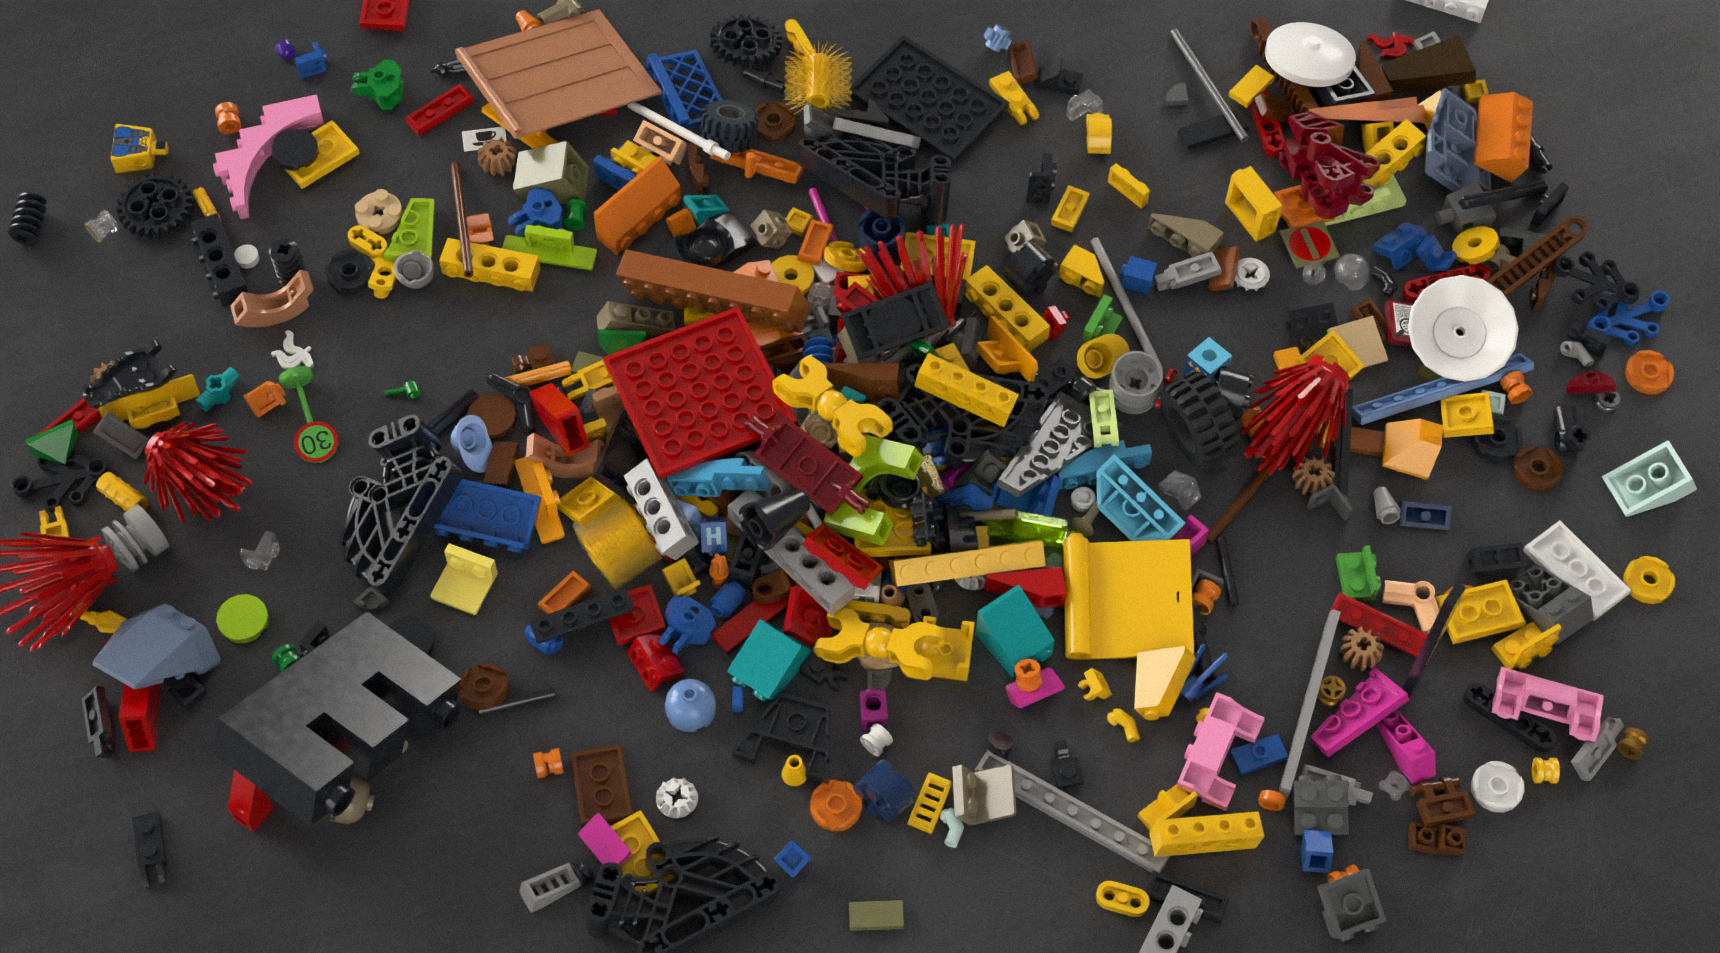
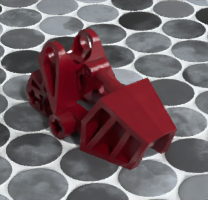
M1313 112L1288 116V124L1295 137L1284 141V153L1293 181L1302 180L1299 197L1310 203L1316 216L1323 219H1332L1346 213L1349 204L1361 206L1373 198L1374 188L1362 181L1379 171L1381 163L1371 155L1356 152L1342 146L1344 125Z

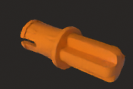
M719 553L714 555L709 569L712 584L717 589L721 588L722 583H728L727 577L729 575L726 557L720 556Z

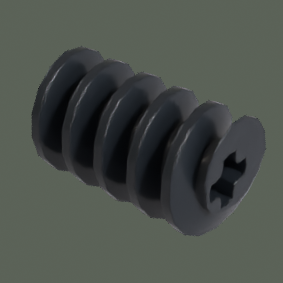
M25 192L18 196V203H16L8 233L16 242L32 246L37 244L39 229L42 227L41 222L44 220V214L47 210L45 206L47 200L39 194Z
M280 239L271 244L269 254L279 283L285 287L299 270L306 271L299 246L295 241Z

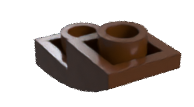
M688 144L689 173L692 185L698 195H703L704 187L709 186V173H705V164H702V154H698L697 145Z
M1555 261L1540 272L1536 286L1531 287L1529 299L1533 301L1534 311H1538L1541 308L1555 281L1556 275L1553 272Z
M495 441L488 459L484 484L508 488L515 473L513 464L520 451L519 442Z
M1412 822L1408 825V850L1440 855H1465L1466 829L1441 824L1438 827H1425L1422 823Z

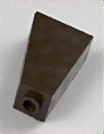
M1459 35L1382 63V72L1393 90L1392 93L1465 85L1476 82V69Z

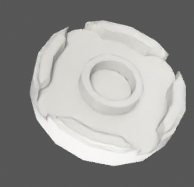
M1490 761L1475 771L1471 780V792L1475 800L1483 808L1492 812L1504 813L1513 810L1522 800L1525 792L1524 781L1513 766L1502 761Z

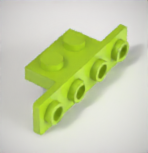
M526 225L525 237L506 235L502 249L538 255L539 262L593 270L597 249L575 246L573 232L565 229L545 228L540 225Z

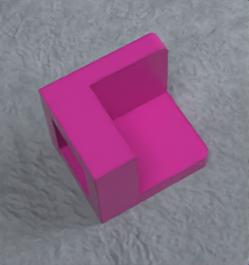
M1189 515L1185 526L1171 540L1190 539V554L1192 556L1205 544L1209 529L1194 516Z

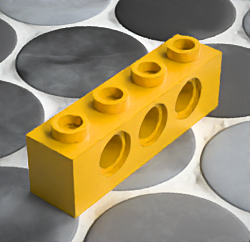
M1409 120L1403 121L1365 153L1377 158L1380 162H1388V164H1381L1379 171L1370 176V179H1364L1362 182L1371 185L1374 190L1380 185L1384 186L1387 184L1394 173L1402 171L1413 157H1418L1424 152L1426 148V135ZM1398 147H1403V148H1405V149H1404V150H1397L1396 148H1398Z
M447 238L439 260L442 274H446L449 277L466 278L473 282L481 281L491 283L494 286H506L519 291L533 292L540 272L538 255L470 242L474 274L472 277L467 278L464 276L460 240Z
M988 265L966 279L965 296L970 302H974L987 318L995 316L1028 352H1031L1049 338L1050 325Z
M930 353L927 354L914 384L919 389L1002 427H1005L1019 394Z
M1259 812L1156 820L1149 832L1154 857L1255 849L1264 838Z

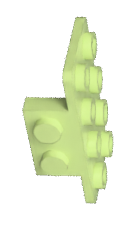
M1392 175L1387 184L1384 186L1380 185L1375 189L1371 200L1361 206L1349 204L1346 213L1324 224L1328 226L1403 207L1406 204V198L1396 178Z

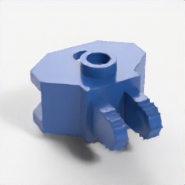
M538 187L529 191L527 201L522 205L523 209L511 215L508 219V223L512 227L517 226L514 232L519 237L525 235L526 225H540L545 228L558 230L563 228L564 218L561 216L562 207L552 192Z
M673 597L669 601L664 614L667 630L661 636L659 643L664 646L671 637L677 642L674 644L672 652L676 655L684 646L688 647L689 644H706L711 638V631L716 625L711 610L691 597ZM695 608L698 610L699 613L695 614V612L690 609Z

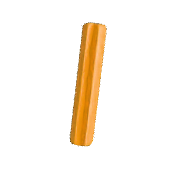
M563 361L504 378L519 385L529 386L570 375L571 365L569 361Z

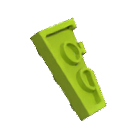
M410 199L401 218V223L393 234L392 242L384 253V261H395L400 255L413 250H418L428 255L432 260L434 199Z

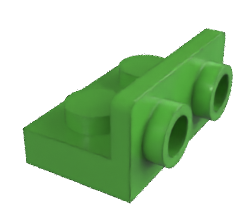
M1103 295L1084 329L1082 345L1102 335L1115 334L1123 317L1114 313V308H1111L1112 297Z
M1370 545L1364 546L1362 552L1337 554L1335 559L1343 594L1359 602L1375 600L1378 591L1381 590L1380 576H1376V556L1371 554Z

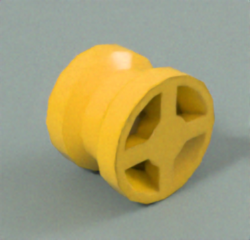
M1535 757L1532 762V778L1534 783L1549 781L1550 784H1557L1560 776L1558 759L1549 758L1548 760H1543L1542 758Z

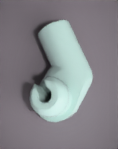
M953 808L943 809L940 813V819L947 823L949 827L944 843L949 847L956 848L964 830V824L955 817Z

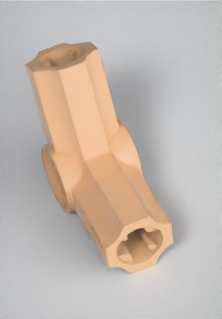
M1384 581L1382 603L1411 606L1414 608L1422 632L1429 633L1440 611L1434 597L1435 589L1429 582L1419 581L1414 584ZM1424 593L1428 598L1420 599L1416 594Z

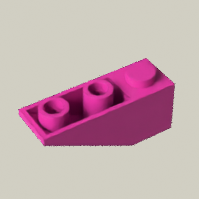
M1398 709L1376 723L1399 769L1412 784L1436 776L1435 751Z

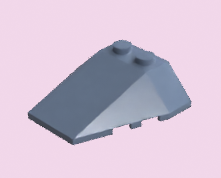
M1445 88L1441 92L1427 136L1425 173L1452 192L1475 182L1479 183L1483 192L1491 191V172L1473 164L1477 129L1476 111Z
M162 604L123 621L94 659L92 665L131 688L138 689L163 683L164 678L175 676L176 679L184 678L185 673L196 671L197 675L205 673L219 665L221 658L204 625L198 623L194 618L182 614L174 607Z

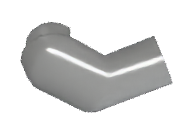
M1564 341L1560 345V351L1564 356L1577 358L1584 368L1594 363V359L1581 343Z

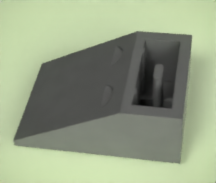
M1537 564L1508 583L1523 618L1528 623L1534 622L1542 633L1558 623L1561 625L1562 629L1558 634L1559 639L1554 643L1556 645L1594 619L1591 596Z

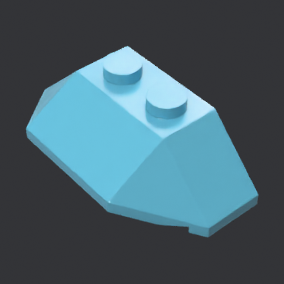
M1115 454L1097 470V508L1131 541L1170 540L1186 524Z

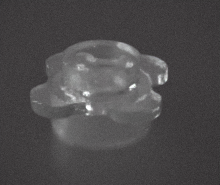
M1390 771L1386 780H1382L1379 783L1380 790L1386 791L1394 801L1400 800L1401 795L1405 791H1409L1411 786L1410 782L1397 771Z

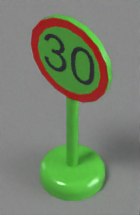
M307 366L293 367L280 374L279 382L284 388L297 389L307 424L302 426L296 433L294 447L299 457L306 462L321 463L330 459L336 452L339 444L338 435L329 424L320 421L313 422L302 387L313 379L312 369Z

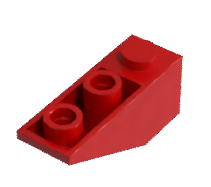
M1047 566L1035 570L1021 569L1014 572H999L986 575L984 588L987 591L1003 595L1019 584L1031 604L1037 608L1064 606L1067 591L1062 567L1053 568Z
M234 770L228 811L235 821L254 832L273 809V805L268 794Z

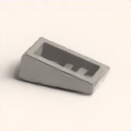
M566 863L521 882L519 892L529 911L533 913L581 887V882L570 863ZM562 874H564L569 882L566 885L560 877ZM553 879L558 886L556 889L551 882ZM544 885L548 892L544 893L541 886Z

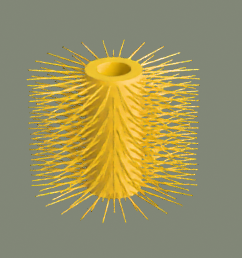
M818 40V53L815 50L814 54L812 52L810 56L806 54L805 58L798 56L799 58L797 59L803 60L801 62L806 64L801 63L799 65L798 61L789 64V67L793 69L786 70L787 74L784 78H793L788 79V82L792 84L785 85L787 88L785 91H794L787 95L795 99L784 98V100H792L794 102L798 100L801 101L798 102L799 105L800 103L805 106L811 104L820 110L825 108V111L827 110L826 106L829 105V108L836 111L831 107L836 100L831 98H838L840 100L837 102H840L842 99L849 98L844 93L852 94L851 90L843 92L847 88L850 89V86H843L849 83L844 78L851 80L852 76L849 74V71H842L849 67L841 63H849L851 65L852 62L835 61L840 57H831L835 52L828 56L826 55L827 53L823 54L822 50L819 53Z
M628 506L607 519L599 520L593 528L587 529V533L581 536L583 537L581 541L587 547L585 550L600 572L602 571L608 581L616 582L618 580L614 579L616 576L624 575L628 567L632 568L633 566L631 565H635L633 562L641 563L643 560L645 561L644 558L647 555L649 556L654 548L647 533L649 531H646L639 521V515L637 519L636 515L634 517L633 513H631L632 510L627 509Z

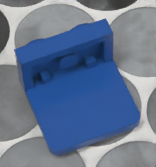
M1002 473L991 483L994 495H987L973 483L942 492L937 501L945 509L946 504L949 503L951 505L971 506V511L989 509L995 502L998 490L996 485Z

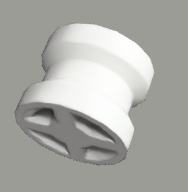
M875 723L871 727V731L868 734H864L860 741L867 751L878 757L883 753V748L893 742V738L884 727Z

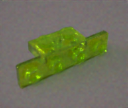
M1018 511L1016 520H987V535L1021 542L1039 540L1043 541L1044 546L1063 549V541L1068 538V535L1078 533L1085 537V533L1082 531L1067 529V520L1026 512Z

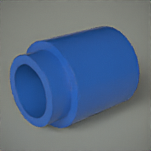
M733 580L729 581V583H724L709 600L711 612L717 617L728 618L744 600V588Z
M530 624L524 632L527 641L546 655L557 653L563 645L562 636L538 644Z

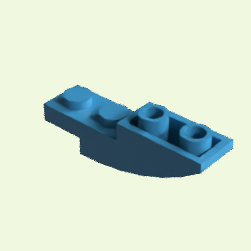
M1124 440L1119 441V446L1106 444L1090 450L1074 459L1058 473V478L1061 479L1059 489L1065 488L1070 490L1081 485H1097V470L1113 454L1129 468L1139 469L1150 465L1152 456L1151 446L1148 444L1126 448Z
M744 458L703 462L666 478L674 495L720 497L723 489L768 491L771 485L764 467L747 466Z

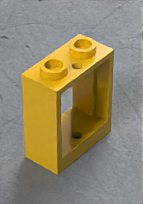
M1251 166L1243 170H1237L1231 176L1225 203L1257 242L1275 233L1283 205Z

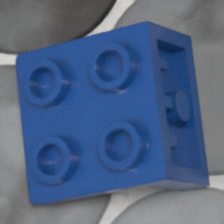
M597 155L593 160L595 178L617 190L623 188L636 176L631 170L616 165L611 160V156L605 159Z
M1052 475L1020 497H1016L999 488L995 504L1002 509H1017V519L1029 528L1046 523L1051 519L1061 479Z

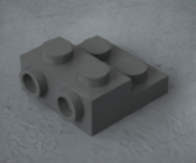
M1303 775L1299 776V781L1293 782L1294 836H1303L1304 829L1331 832V836L1349 835L1348 780H1342L1340 775L1325 776V780L1315 781V776Z
M1363 869L1317 886L1325 909L1322 913L1331 938L1346 941L1354 938L1355 932L1361 930L1364 932L1374 931L1379 928L1378 924L1387 921L1369 869Z

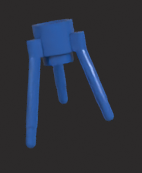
M1201 644L1198 651L1194 655L1195 662L1191 668L1190 673L1192 672L1193 668L1195 667L1196 663L1201 657L1206 647L1205 644ZM1224 653L1198 679L1194 675L1190 678L1187 677L1180 693L1192 702L1195 698L1199 700L1206 692L1226 680L1228 675L1224 674L1202 688L1204 686L1202 682L1228 657V654Z

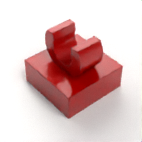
M1055 305L1047 307L1042 316L1050 325L1049 338L1051 340L1059 338L1063 329L1066 328V321L1071 319L1066 311L1059 312Z

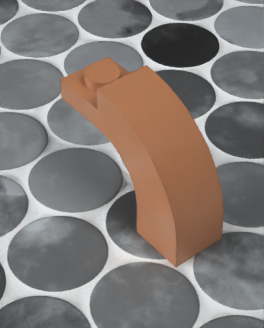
M299 270L284 288L274 293L257 295L242 292L230 306L235 325L267 327L286 322L301 314L309 307L307 297L313 291L308 271Z
M533 433L527 436L526 458L535 463L542 461L544 469H550L551 475L555 477L589 478L592 476L594 464L606 443L597 439L589 443L590 447L567 457L559 445Z

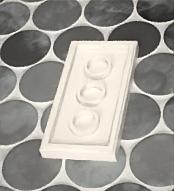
M1560 520L1523 549L1537 565L1591 596L1593 621L1631 592V589Z

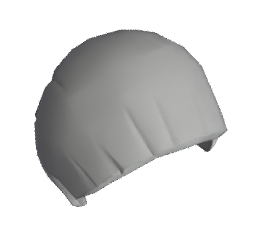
M413 250L400 255L395 260L393 270L396 278L403 285L419 289L431 282L434 274V264L428 255L418 250Z

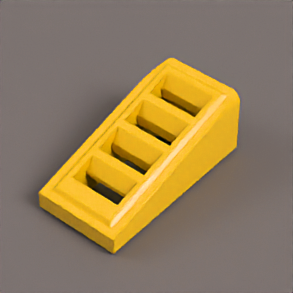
M928 773L907 825L932 834L952 790V781L933 773ZM928 794L940 800L939 802L927 798L926 795ZM922 804L935 809V812L922 808ZM917 815L926 816L931 819V822L920 819Z

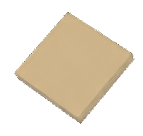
M1373 316L1327 330L1328 333L1333 329L1365 365L1364 368L1388 361Z

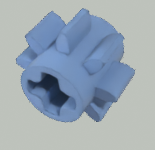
M997 24L993 29L988 27L983 35L987 39L985 45L996 52H1000L1001 48L1007 50L1012 42L1010 37H1008L1010 31Z

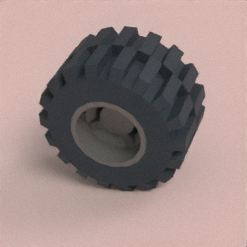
M718 100L710 102L702 110L699 136L706 140L711 139L717 142L719 147L731 153L750 150L756 144L759 114L754 108L738 101Z

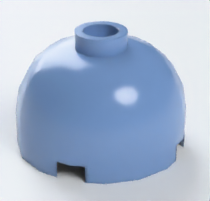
M696 679L681 680L668 691L665 701V712L672 726L680 731L695 732L703 726L707 727L710 725L715 717L717 709L715 696L710 687L704 682Z

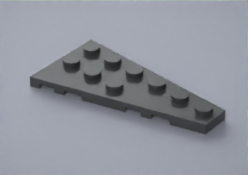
M1059 391L1041 417V429L1032 433L1029 437V445L1021 446L998 479L996 486L1016 497H1020L1063 469L1077 457L1094 449L1089 406L1079 403L1076 399ZM1117 421V428L1119 433L1122 430L1124 424ZM1110 432L1101 433V435L1110 434Z

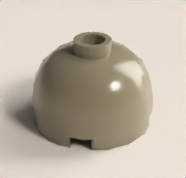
M352 773L350 787L355 790V796L342 814L336 817L330 814L329 821L350 824L360 820L365 810L371 811L375 795H370L369 782H364Z

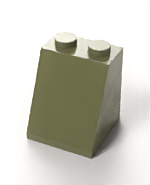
M567 141L518 152L513 190L524 202L527 201L529 191L536 187L551 191L559 204L567 205V202L572 199H579L585 202L589 166Z

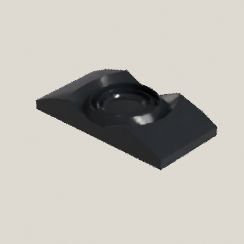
M729 211L707 218L698 228L688 234L674 237L655 256L718 269L757 246V242Z
M933 282L841 314L858 360L882 354L898 346L921 340L950 327Z
M624 409L619 413L606 436V444L594 464L592 478L633 505L636 503V500L626 488L628 484L624 475L649 458Z

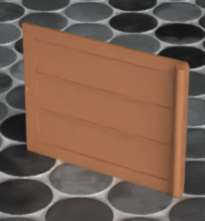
M600 9L467 48L459 47L455 49L457 59L514 139L662 94L660 88Z

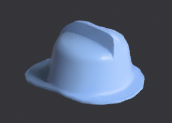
M466 415L454 427L451 434V444L453 449L461 454L464 463L469 469L477 473H483L486 471L493 446L482 419L475 415Z

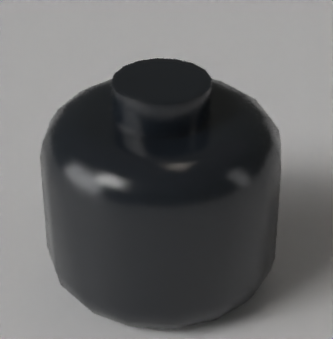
M1082 376L1071 381L1069 392L1079 403H1086L1089 401V394L1096 391L1097 388L1088 377Z

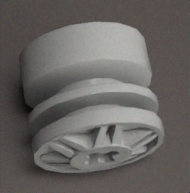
M1131 351L1120 356L1113 366L1108 390L1113 389L1115 407L1127 414H1141L1151 409L1159 395L1163 380V369L1158 360L1142 351Z
M135 505L123 514L127 526L124 527L116 520L112 522L116 533L108 526L101 529L106 544L111 548L114 556L132 572L139 569L134 559L135 557L142 564L145 565L147 563L144 550H147L153 556H157L169 547V543L159 527L139 505Z

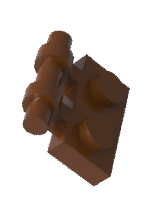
M1440 777L1438 781L1434 782L1420 781L1417 785L1409 787L1411 796L1420 795L1423 797V799L1418 800L1416 806L1425 827L1471 819L1475 816L1476 812L1466 790L1460 792L1455 790V788L1461 786L1458 777ZM1441 791L1444 795L1435 796L1434 792Z

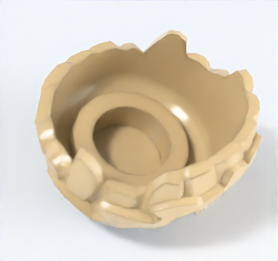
M818 413L809 414L800 425L802 430L826 448L832 447L837 442L838 433L832 428V422L823 419Z

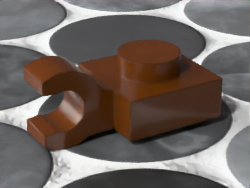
M548 343L525 350V356L516 355L511 358L515 374L522 373L528 369L534 370L556 364Z

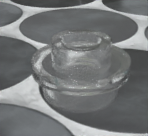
M1313 261L1304 267L1303 279L1306 283L1317 285L1325 279L1326 271L1321 263ZM1313 269H1314V270H1315V274H1314V276L1311 277V273H1312V271H1313Z

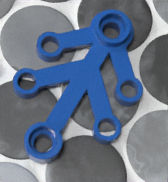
M1655 291L1648 302L1627 310L1628 304L1618 302L1614 316L1607 318L1608 310L1611 308L1609 306L1605 312L1598 313L1597 316L1589 320L1587 330L1589 331L1592 327L1606 336L1610 335L1623 339L1627 346L1633 347L1640 339L1639 333L1634 330L1625 331L1614 326L1620 324L1643 331V334L1648 338H1655L1660 330L1658 324L1634 318L1652 310L1655 312L1664 311L1670 302V297L1664 291ZM1603 294V295H1601L1600 297H1605V298H1606V297H1608V296H1610V295Z

